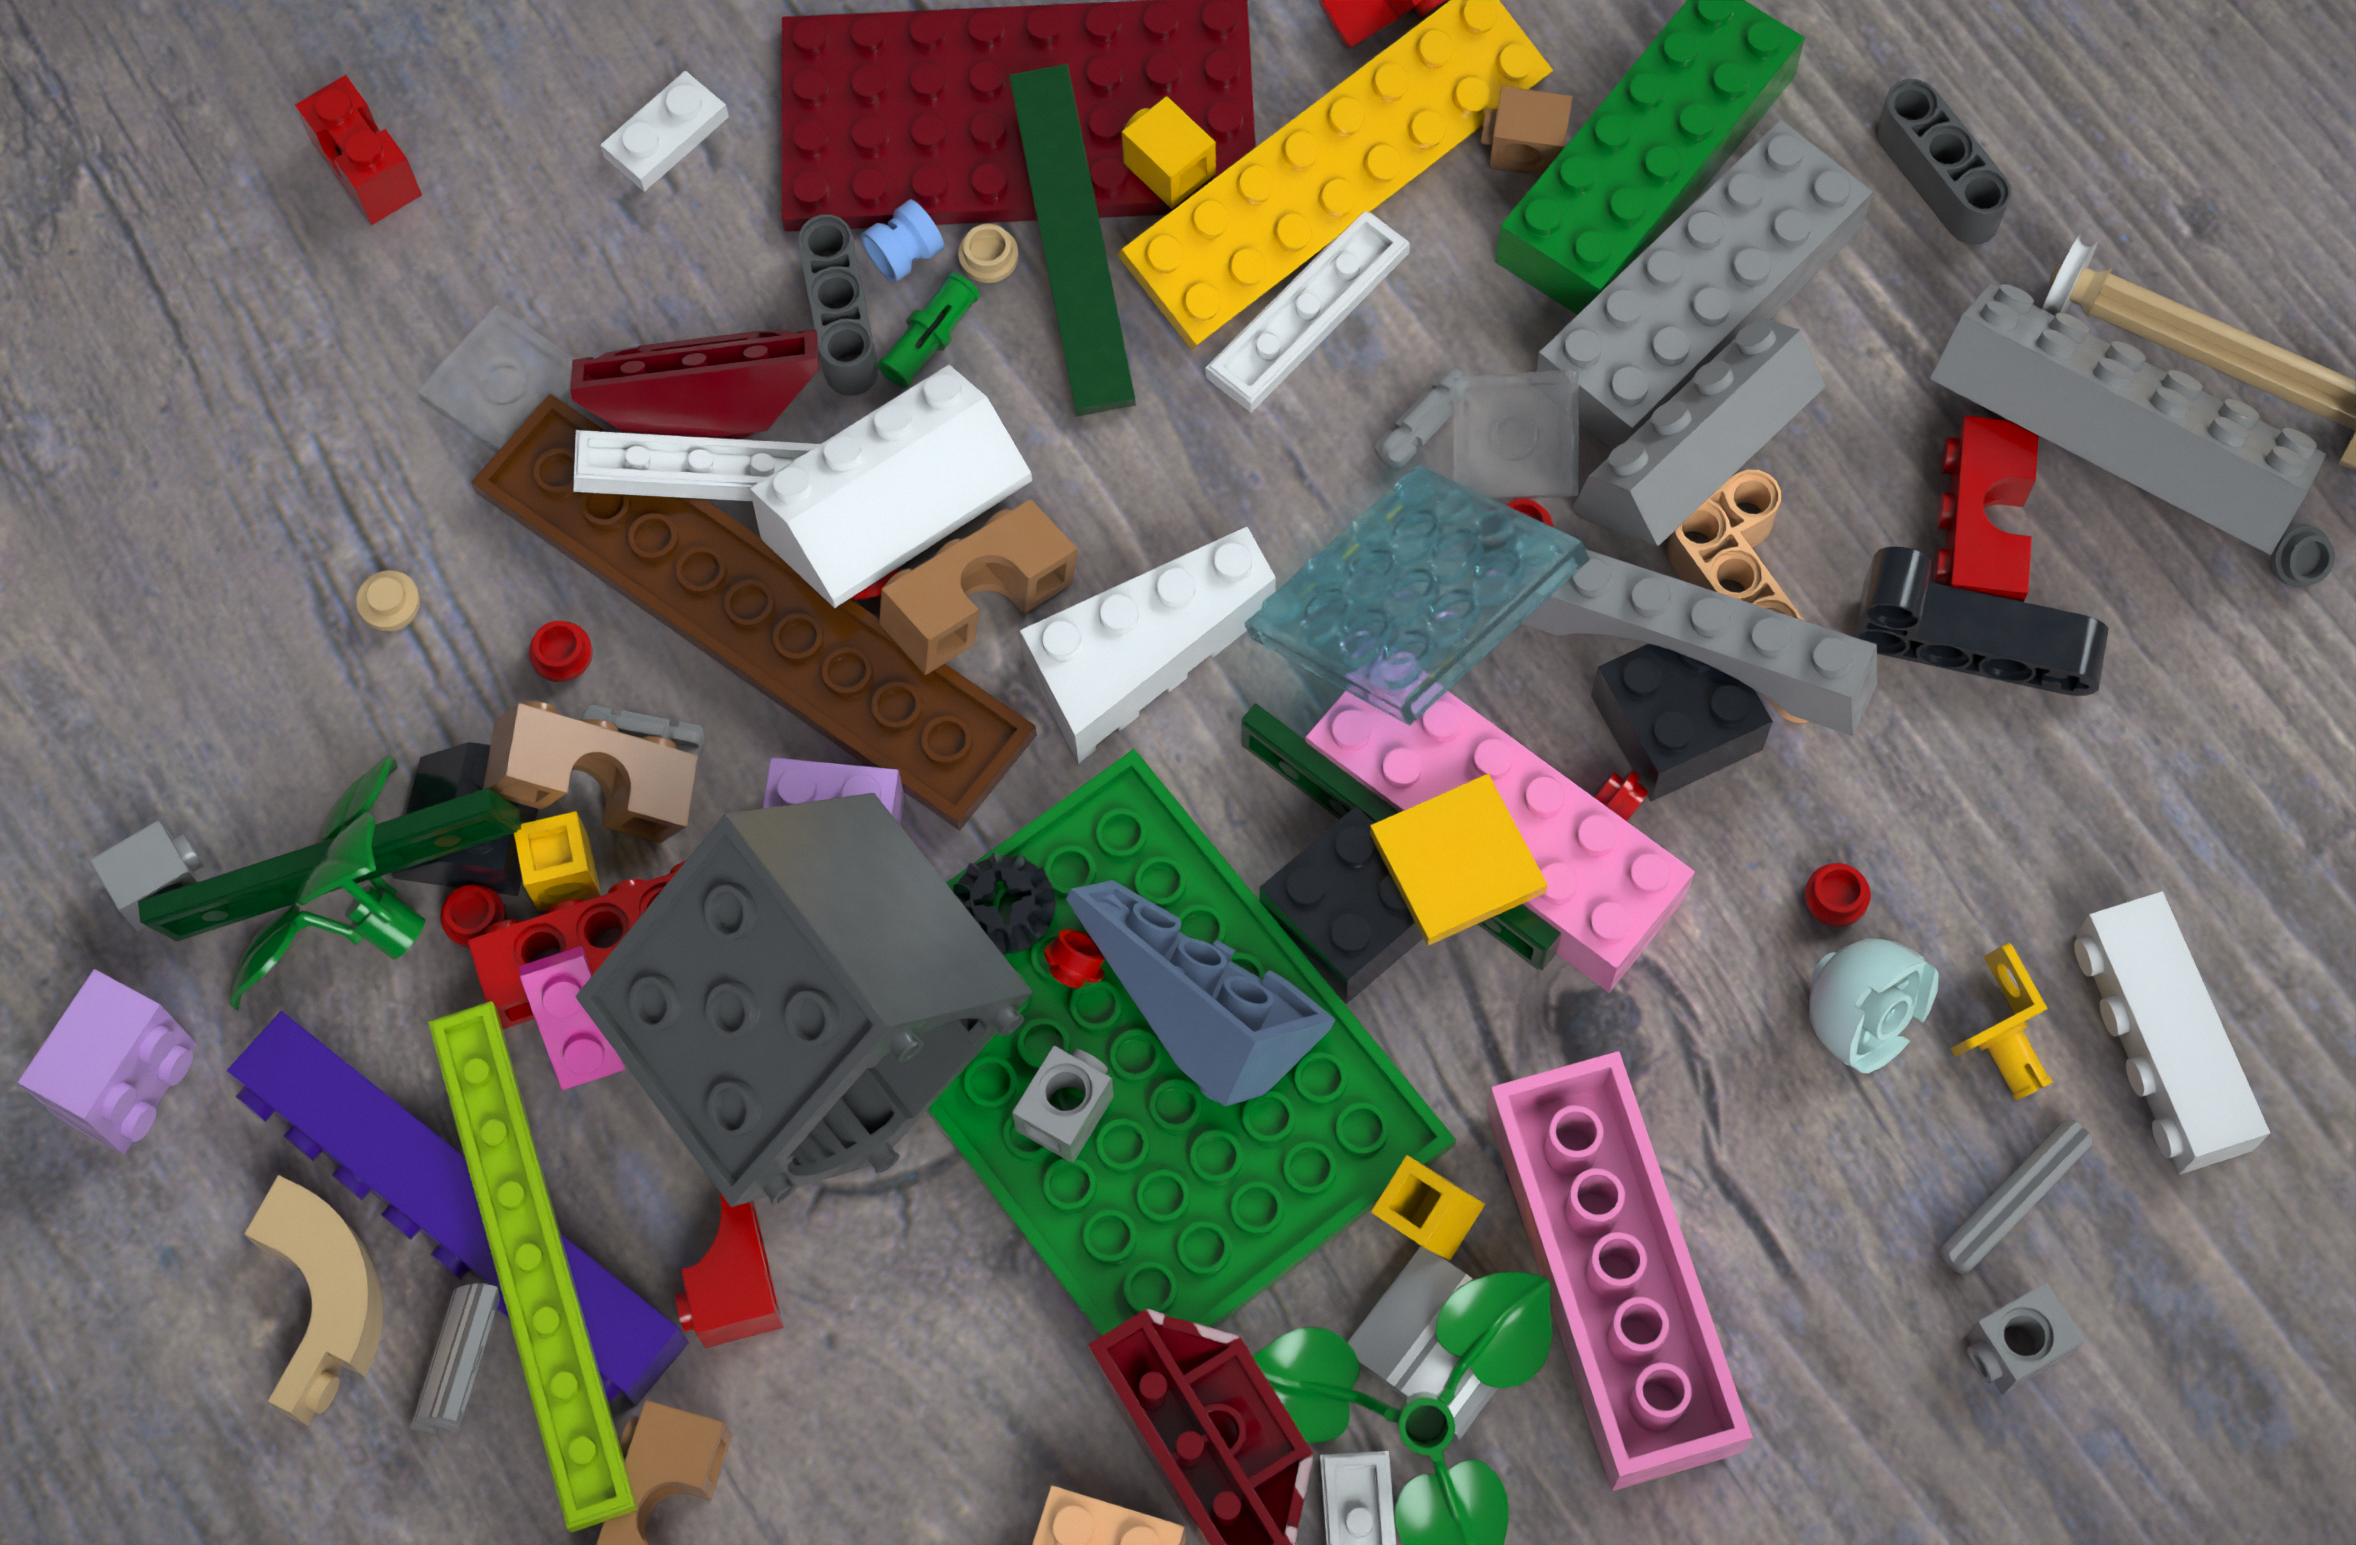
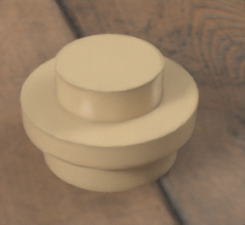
M982 224L971 229L963 238L958 251L960 266L964 273L971 279L981 283H995L1007 278L1015 270L1019 259L1018 246L1013 236L1000 226L994 224Z
M392 570L382 571L364 581L358 590L356 605L362 619L370 627L381 631H398L408 626L415 618L420 606V594L413 580L406 574Z

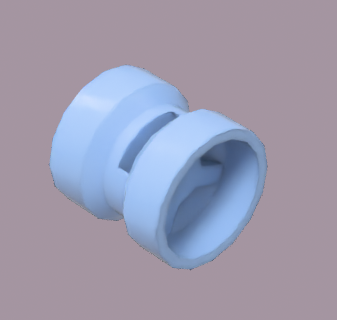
M911 199L894 210L893 219L888 222V226L876 223L860 234L862 244L870 259L879 271L893 283H896L911 272L912 260L917 261L920 258L928 260L944 249V242L936 225L925 210Z

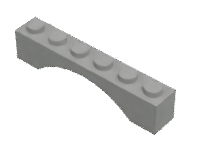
M1518 528L1493 576L1500 617L1556 636L1577 633L1604 634L1639 640L1673 650L1704 662L1740 680L1768 697L1792 716L1851 736L1854 735L1877 686L1876 644L1527 529Z

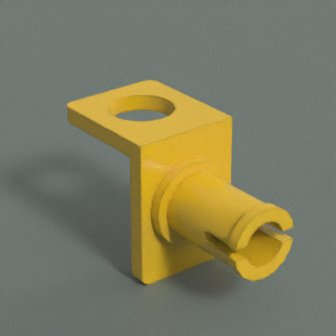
M2007 943L1986 954L1984 959L2015 1014L1951 1047L1950 1050L1954 1057L1976 1046H1979L1981 1051L1987 1048L2010 1088L2014 1101H2017L2038 1091L2037 1089L2051 1084L2053 1080L2051 1076H2048L2023 1029L2028 1027L2026 1020L2048 1008L2011 943ZM2007 968L2011 971L2012 975L2014 976L2019 989L2011 980Z

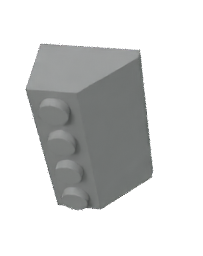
M1759 317L1751 324L1742 328L1736 338L1710 363L1702 366L1695 373L1693 379L1667 403L1658 407L1643 426L1626 442L1617 446L1610 453L1609 457L1589 475L1573 505L1576 515L1658 547L1826 387L1801 330Z

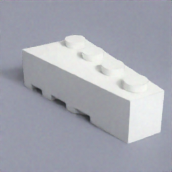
M1248 527L1242 528L1020 630L1024 661L1078 764L1096 751V745L1116 729L1121 731L1139 717V711L1165 690L1168 692L1172 691L1188 678L1187 673L1209 655L1215 657L1275 609L1276 577Z

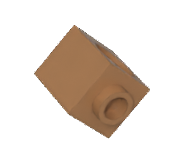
M1502 86L1498 109L1486 108L1481 144L1492 145L1489 168L1542 176L1565 148L1573 96Z

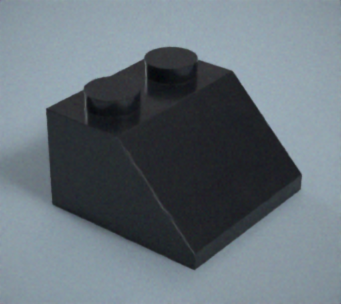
M467 742L420 757L406 814L483 790L490 745ZM507 800L519 809L521 824L536 821L537 808ZM514 833L391 873L394 879L455 888L473 884L483 885L491 888L497 894L518 896L522 881Z

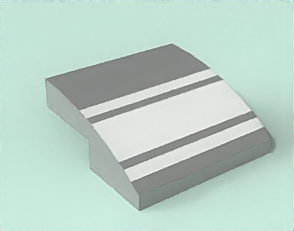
M1421 1246L1347 1342L1353 1348L1358 1358L1359 1369L1398 1393L1403 1401L1410 1395L1418 1392H1431L1438 1395L1452 1368L1460 1359V1357L1445 1350L1436 1337L1435 1328L1438 1314L1448 1297L1460 1286L1473 1280V1278L1439 1255ZM1471 1367L1463 1375L1455 1392V1397L1448 1405L1455 1421L1454 1437L1459 1440L1498 1389L1480 1382L1474 1375Z
M485 1283L469 1284L458 1287L451 1293L410 1423V1429L437 1436L439 1427L460 1432L499 1306L500 1296L497 1286Z

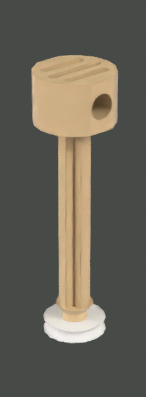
M2080 235L2077 237L2063 264L2057 265L2051 273L2050 284L2052 287L2042 308L2043 310L2054 315L2056 313H2066L2071 302H2074L2081 306L2087 319L2090 315L2098 317L2354 430L2338 464L2356 471V380L2111 274L2112 268L2097 272L2089 269L2088 267L2096 250L2097 242L2095 245L2087 247L2080 242Z

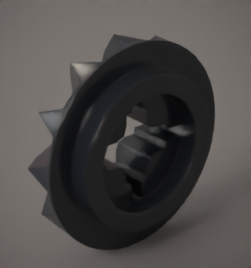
M993 852L988 859L977 864L969 863L965 874L958 883L954 884L953 893L1002 954L1021 952L1033 946L1047 933L1053 922L1056 900L1051 882L1043 867L1038 868L1033 863L1027 861L1021 853L1013 857L1001 856ZM1003 881V886L1007 887L1010 896H1021L1022 900L1012 903V914H1009L1011 924L1004 925L1003 916H999L996 907H985V902L995 899L994 889H997L996 882Z

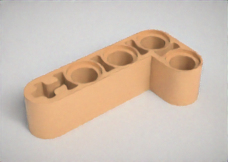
M1745 470L1736 473L1668 537L1666 555L1669 562L1682 581L1805 621L1752 549L1762 543L1769 536L1781 503L1780 487L1773 477L1760 470ZM1751 503L1756 505L1762 512L1748 514L1739 509L1736 504ZM1700 532L1705 534L1710 539V542L1704 544L1690 541L1684 534ZM1734 580L1742 584L1746 591L1740 593L1725 590L1719 582ZM1766 697L1773 706V708L1784 719H1787L1794 723L1809 722L1804 719L1792 716L1787 711L1778 706L1776 703H1774L1772 700H1770L1768 697Z

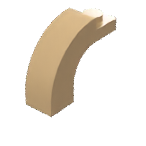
M278 1175L244 1235L261 1251L301 1270L310 1288L312 1310L307 1332L267 1401L285 1416L308 1427L315 1413H323L333 1401L340 1384V1378L337 1374L341 1367L366 1377L380 1341L383 1322V1297L374 1261L356 1232L319 1196Z

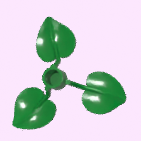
M390 754L352 783L332 807L323 824L320 839L322 841L335 839L327 849L324 859L304 879L295 898V901L303 906L341 886L354 897L345 912V916L353 921L352 924L348 925L308 911L299 912L300 907L296 904L289 905L275 914L251 939L236 967L231 985L230 1006L234 1007L237 1011L239 1010L241 995L280 960L292 942L295 933L307 926L318 927L342 935L355 945L364 938L393 960L403 955L421 933L426 919L395 896L397 890L386 883L381 876L369 880L374 888L370 885L361 888L353 881L362 875L376 871L372 852L375 817L368 812L378 798L389 771L397 769L396 759Z
M1518 1271L1497 1272L1473 1279L1455 1290L1444 1302L1438 1314L1435 1332L1440 1345L1451 1354L1460 1357V1359L1452 1368L1438 1395L1431 1392L1414 1393L1407 1397L1399 1408L1392 1407L1363 1392L1352 1390L1359 1377L1360 1367L1358 1358L1346 1340L1332 1330L1311 1326L1297 1328L1282 1334L1252 1355L1306 1442H1326L1342 1435L1348 1427L1350 1419V1402L1385 1417L1387 1421L1397 1423L1400 1437L1410 1450L1421 1455H1430L1436 1474L1422 1473L1412 1477L1401 1489L1395 1505L1394 1521L1397 1533L1404 1545H1504L1509 1521V1504L1504 1485L1496 1472L1485 1462L1478 1459L1460 1461L1449 1469L1446 1466L1442 1450L1450 1444L1455 1433V1421L1448 1405L1453 1401L1455 1392L1469 1367H1471L1474 1375L1480 1382L1493 1388L1520 1386L1532 1379L1540 1371L1549 1354L1552 1340L1551 1285L1545 1277Z

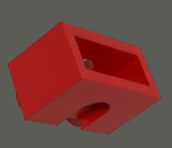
M347 75L342 76L295 104L311 142L371 225L422 196L407 157L386 129L379 130L366 101ZM335 146H338V148L342 152L341 155L338 154L337 150L335 149Z

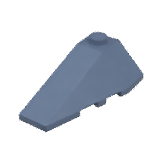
M1114 880L1070 889L1066 901L1177 1067L1198 1084L1200 1091L1209 1099L1219 1102L1226 1107L1265 1095L1331 1029L1335 1018L1291 982L1270 970L1261 979L1231 962L1235 953L1234 949L1218 940L1211 945L1179 932L1181 922L1178 917Z

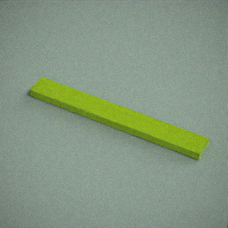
M493 1001L429 1021L428 1024L566 1527L572 1533L637 1511V1503L497 1008Z

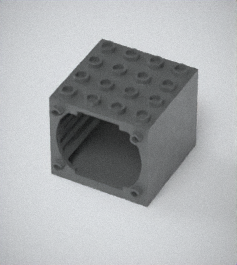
M867 793L724 814L575 998L728 1204L734 1207L764 1197H769L770 1202L775 1205L787 1199L796 1188L869 1166H873L877 1174L880 1171L882 1173L889 1169L900 1157L893 1147L998 1032L1001 1037L1003 1035L1006 1036L1022 1024L1024 1017L1017 1010L1033 992L876 794Z

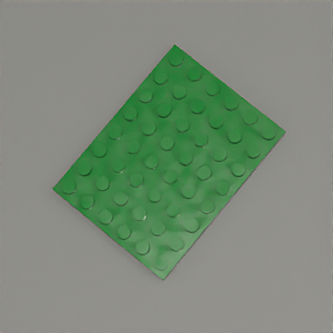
M1132 749L973 863L977 864L988 859L993 852L1001 856L1013 857L1021 853L1027 861L1033 863L1038 868L1043 867L1055 892V915L1047 933L1036 944L1021 952L1003 954L1033 992L1017 1010L1024 1017V1021L1017 1029L1006 1036L1003 1035L1001 1037L997 1032L926 1112L1099 1337L1145 1309L1214 1329L1372 1210L1406 1155L1428 1167L1455 1146L1456 1138L1135 749ZM967 868L946 882L952 891L954 884L959 882ZM1114 880L1178 917L1181 922L1179 932L1211 945L1218 940L1234 949L1235 953L1231 962L1261 979L1270 970L1288 980L1334 1017L1335 1021L1331 1029L1265 1095L1224 1107L1221 1103L1206 1097L1200 1091L1198 1084L1177 1067L1106 959L1101 966L1105 973L1101 981L1097 983L1086 981L1083 987L1073 988L1060 983L1050 974V965L1043 955L1046 946H1050L1052 941L1056 940L1059 932L1063 929H1075L1089 934L1066 901L1070 889ZM1003 881L996 882L997 889H994L995 899L985 902V907H996L999 916H1003L1004 925L1011 924L1009 914H1012V903L1020 901L1022 898L1021 896H1010L1007 887L1003 886ZM1053 1046L1060 1048L1070 1055L1074 1049H1080L1091 1054L1108 1068L1106 1075L1112 1078L1114 1097L1074 1163L1018 1133L1015 1129L1012 1115L1013 1110ZM1066 1087L1056 1091L1051 1096L1049 1103L1058 1110L1069 1111L1077 1108L1083 1102L1085 1095L1078 1089Z

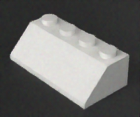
M947 365L750 488L761 540L826 601L836 608L1032 481V474L987 396L952 366Z

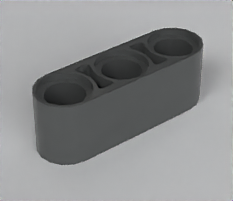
M1905 79L1897 82L1890 88L1886 96L1878 122L1877 139L1880 145L1957 240L1967 244L1988 242L1996 235L2011 198V186L2007 178L1931 85L1918 79ZM1901 116H1909L1914 118L1915 120H1908L1902 118ZM1935 159H1942L1950 164H1942ZM1970 203H1978L1987 209L1976 208Z
M819 215L809 219L802 226L798 235V245L814 328L817 330L819 353L828 385L835 392L846 396L859 395L868 391L875 384L878 378V362L853 236L849 225L841 218L833 215ZM827 250L838 251L829 257L818 256L821 252ZM837 301L849 302L847 306L840 309L828 308L829 305ZM847 353L860 355L857 359L850 362L837 360Z

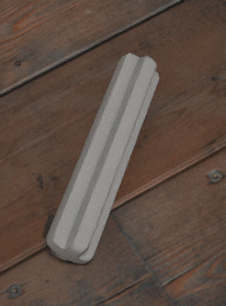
M2074 1119L2064 1120L1943 1245L1939 1253L1942 1260L1959 1275L1969 1274L2093 1144L2092 1135Z

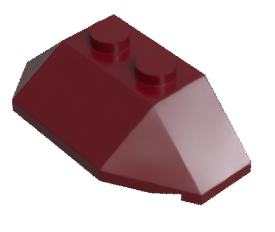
M789 330L752 331L639 345L607 352L595 359L593 357L572 360L570 381L571 397L574 402L623 433L744 439L755 432L767 431L819 370L817 330H802L797 333Z
M1145 1309L1087 1345L1123 1419L1190 1529L1202 1545H1295L1314 1453L1240 1336Z

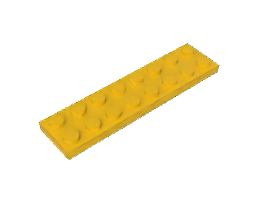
M1450 0L1122 248L1117 256L1192 351L1327 247L1364 211L1371 213L1483 127L1486 108L1498 109L1502 86L1531 90L1544 80L1553 69L1499 0Z

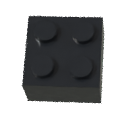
M1646 644L1597 668L1591 697L1631 768L1640 775L1638 779L1640 784L1649 790L1647 796L1651 802L1763 750L1773 720L1756 691L1740 680L1704 662L1667 648Z
M1357 805L1260 886V902L1345 1004L1350 1002L1423 939L1370 835V825L1374 823Z

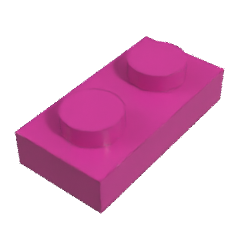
M583 946L519 966L521 982L562 1091L625 1070L624 1062L575 998L593 975Z

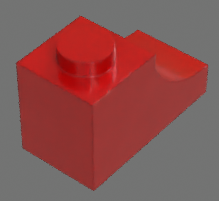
M721 1193V1219L714 1242L705 1256L695 1266L681 1269L686 1290L675 1293L676 1306L684 1332L695 1330V1334L705 1349L784 1328L755 1202L751 1201L731 1207Z

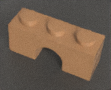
M1030 499L1011 511L1008 509L999 511L987 521L983 528L963 540L954 539L946 543L932 559L913 570L904 569L896 573L881 591L879 625L923 674L927 675L975 645L979 609L968 598L969 595L981 591L997 592L1008 597L1023 614H1026L1073 584L1078 548Z
M527 701L516 704L495 720L483 789L489 788L505 800L543 810L567 794L571 770H580L592 776L604 792L606 806L602 827L662 843L687 827L698 755L676 749L677 745L666 738L655 736L637 738L618 732V727L608 721L599 719L579 721L559 715L558 709L550 704Z
M645 1400L640 1417L631 1416L629 1418L620 1442L623 1457H626L625 1464L638 1510L602 1522L603 1526L596 1545H650L647 1538V1523L650 1514L661 1501L670 1496L688 1494L711 1501L733 1436L725 1423Z

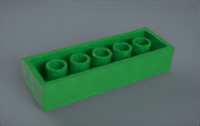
M1687 0L1500 225L1495 262L1578 315L1696 200L1796 75L1805 37L1745 0Z

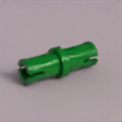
M951 272L947 276L945 283L933 295L922 310H914L907 318L908 328L887 355L877 363L882 374L899 387L905 389L909 387L912 379L923 368L935 351H943L952 340L951 331L972 304L981 297L978 289L962 275ZM942 312L943 317L916 349L915 344Z

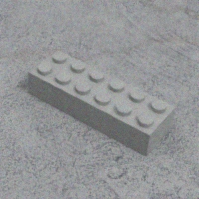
M1780 120L1539 352L1534 388L1613 451L1643 426L1658 407L1667 403L1693 379L1695 373L1702 366L1710 363L1736 338L1742 328L1751 324L1757 317L1770 320L1863 228L1874 191L1788 124Z
M1990 283L1963 313L1930 377L1931 380L2269 555L2272 554L2307 495L2327 455L2316 449L2317 444L2312 438L2292 428H2283L2280 431L2259 420L2258 412L2241 401L2226 399L2223 402L2202 391L2201 383L2184 372L2169 370L2168 373L2145 362V355L2137 348L2119 341H2113L2110 344L2090 334L2088 325L2072 315L2066 313H2056V315H2053L2033 305L2034 299L2017 287L2005 284L1998 287Z

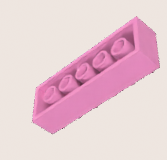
M1386 645L1305 738L1307 744L1399 812L1489 773L1548 884L1545 894L1523 903V905L1561 932L1556 954L1608 993L1611 992L1688 895L1695 874L1694 870Z
M1617 1051L1491 1087L1486 1111L1540 1275L1545 1277L1551 1285L1550 1306L1611 1491L1742 1454L1753 1437L1620 1052Z

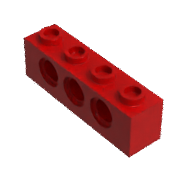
M686 861L672 867L669 874L648 881L643 879L625 880L612 886L608 890V894L584 902L579 899L564 900L550 906L546 910L545 915L523 922L519 920L500 921L487 927L483 935L468 939L486 1003L493 1001L497 1008L502 1028L506 1029L535 1019L520 979L519 966L531 963L534 957L545 949H558L561 953L583 946L592 974H594ZM609 928L623 930L621 938L614 945L607 948L593 946L595 938L602 931Z

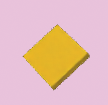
M1489 773L1370 825V835L1427 946L1547 892L1548 884Z

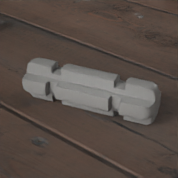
M1457 368L1445 370L1432 384L1433 390L1431 392L1426 390L1395 423L1396 429L1393 432L1388 430L1376 443L1375 451L1386 465L1391 468L1404 467L1417 453L1416 446L1419 444L1423 447L1454 414L1453 407L1455 405L1460 407L1472 395L1474 386L1462 371Z
M597 705L588 706L583 711L580 720L599 719L608 721L618 727V732L637 738L647 736L666 738L677 745L676 749L698 755V757L701 755L704 746V729L695 724L679 721L678 727H674L669 719L621 710V714L618 716L614 715L612 708Z

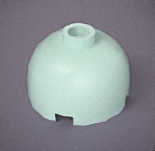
M1863 939L1843 947L1837 953L1831 952L1827 954L1817 964L1811 977L1813 987L1810 993L1809 1020L1821 1043L1845 1065L1854 1067L1861 1073H1870L1885 1066L1907 1046L1910 1040L1898 1035L1907 1027L1912 1017L1921 1023L1925 1021L1938 991L1939 973L1935 967L1924 960L1923 956L1900 943L1883 939Z

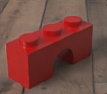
M1965 415L1956 438L1946 437L1941 458V474L1951 475L1949 493L1942 492L1940 496L1936 521L1937 529L1946 530L1945 549L1938 548L1936 551L1932 573L1933 583L2021 602L2025 601L2029 592L2032 536L2011 534L1998 529L1990 522L1984 509L1994 505L2024 507L2036 481L2039 435L2012 421Z

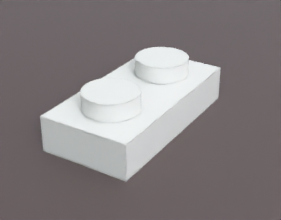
M684 71L600 145L603 156L645 192L729 118L727 107L724 102L687 71Z

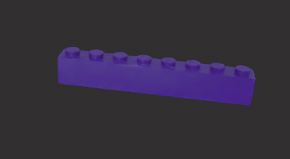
M280 1011L226 1070L242 1087L235 1098L262 1121L266 1122L274 1113L289 1125L290 1128L283 1136L312 1161L322 1152L339 1167L333 1172L332 1176L357 1198L363 1200L371 1192L388 1205L380 1215L408 1239L412 1240L420 1231L435 1243L437 1247L431 1252V1257L456 1278L461 1280L469 1271L483 1283L497 1286L500 1296L497 1311L510 1320L465 1157L284 1012ZM561 1234L607 1400L612 1403L621 1394L637 1406L689 1342L675 1324Z

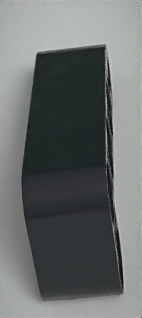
M1896 546L1885 547L1875 553L1864 580L1853 637L1876 644L1877 654L2064 695L2087 696L2099 690L2109 629L2105 623L2082 614L1929 582L1932 562L1925 554L1917 550Z

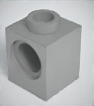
M159 820L90 859L117 909L137 932L147 927L140 923L138 901L200 882L194 872L204 866L187 836L183 833L173 838Z
M1053 1046L1012 1112L1016 1131L1074 1163L1114 1097L1112 1078L1106 1075L1108 1068L1100 1060L1085 1051L1074 1049L1070 1055L1060 1048ZM1066 1087L1078 1089L1085 1095L1083 1102L1077 1108L1069 1111L1058 1110L1049 1103L1051 1096L1056 1091Z
M2047 1282L1979 1320L1965 1336L1971 1345L1967 1348V1353L1975 1370L1987 1383L1994 1381L2003 1395L2070 1357L2085 1342L2082 1334ZM2007 1328H2018L2027 1333L2033 1342L2034 1354L2032 1356H2021L2011 1351L2005 1342L2004 1330Z

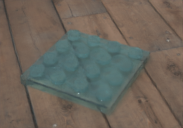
M1417 465L1408 474L1401 477L1367 511L1356 517L1348 528L1321 552L1314 555L1281 588L1265 599L1262 609L1244 622V625L1250 637L1256 642L1410 726L1584 566L1590 558L1581 540Z

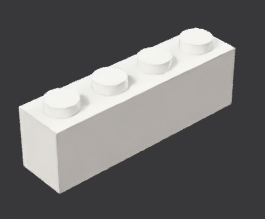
M2163 891L2089 914L2075 935L2077 938L2074 943L2075 955L2083 973L2087 977H2094L2103 998L2100 1001L2102 1019L2109 1033L2114 1037H2120L2129 1058L2126 1061L2129 1082L2139 1097H2146L2155 1118L2152 1123L2154 1139L2162 1155L2165 1158L2172 1157L2180 1175L2254 1151L2270 1134V1131Z

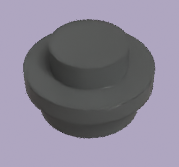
M2306 524L2295 525L2285 530L2271 554V566L2275 576L2281 582L2293 587H2307L2322 581L2332 570L2335 561L2334 548L2326 534L2322 530Z

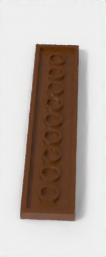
M551 393L471 481L475 492L867 767L898 769L904 792L959 831L1037 736L1034 724L948 665L943 664L929 674L924 675L879 625L878 617L851 599L834 608L764 543L760 536L706 499L573 492L576 430L606 431Z

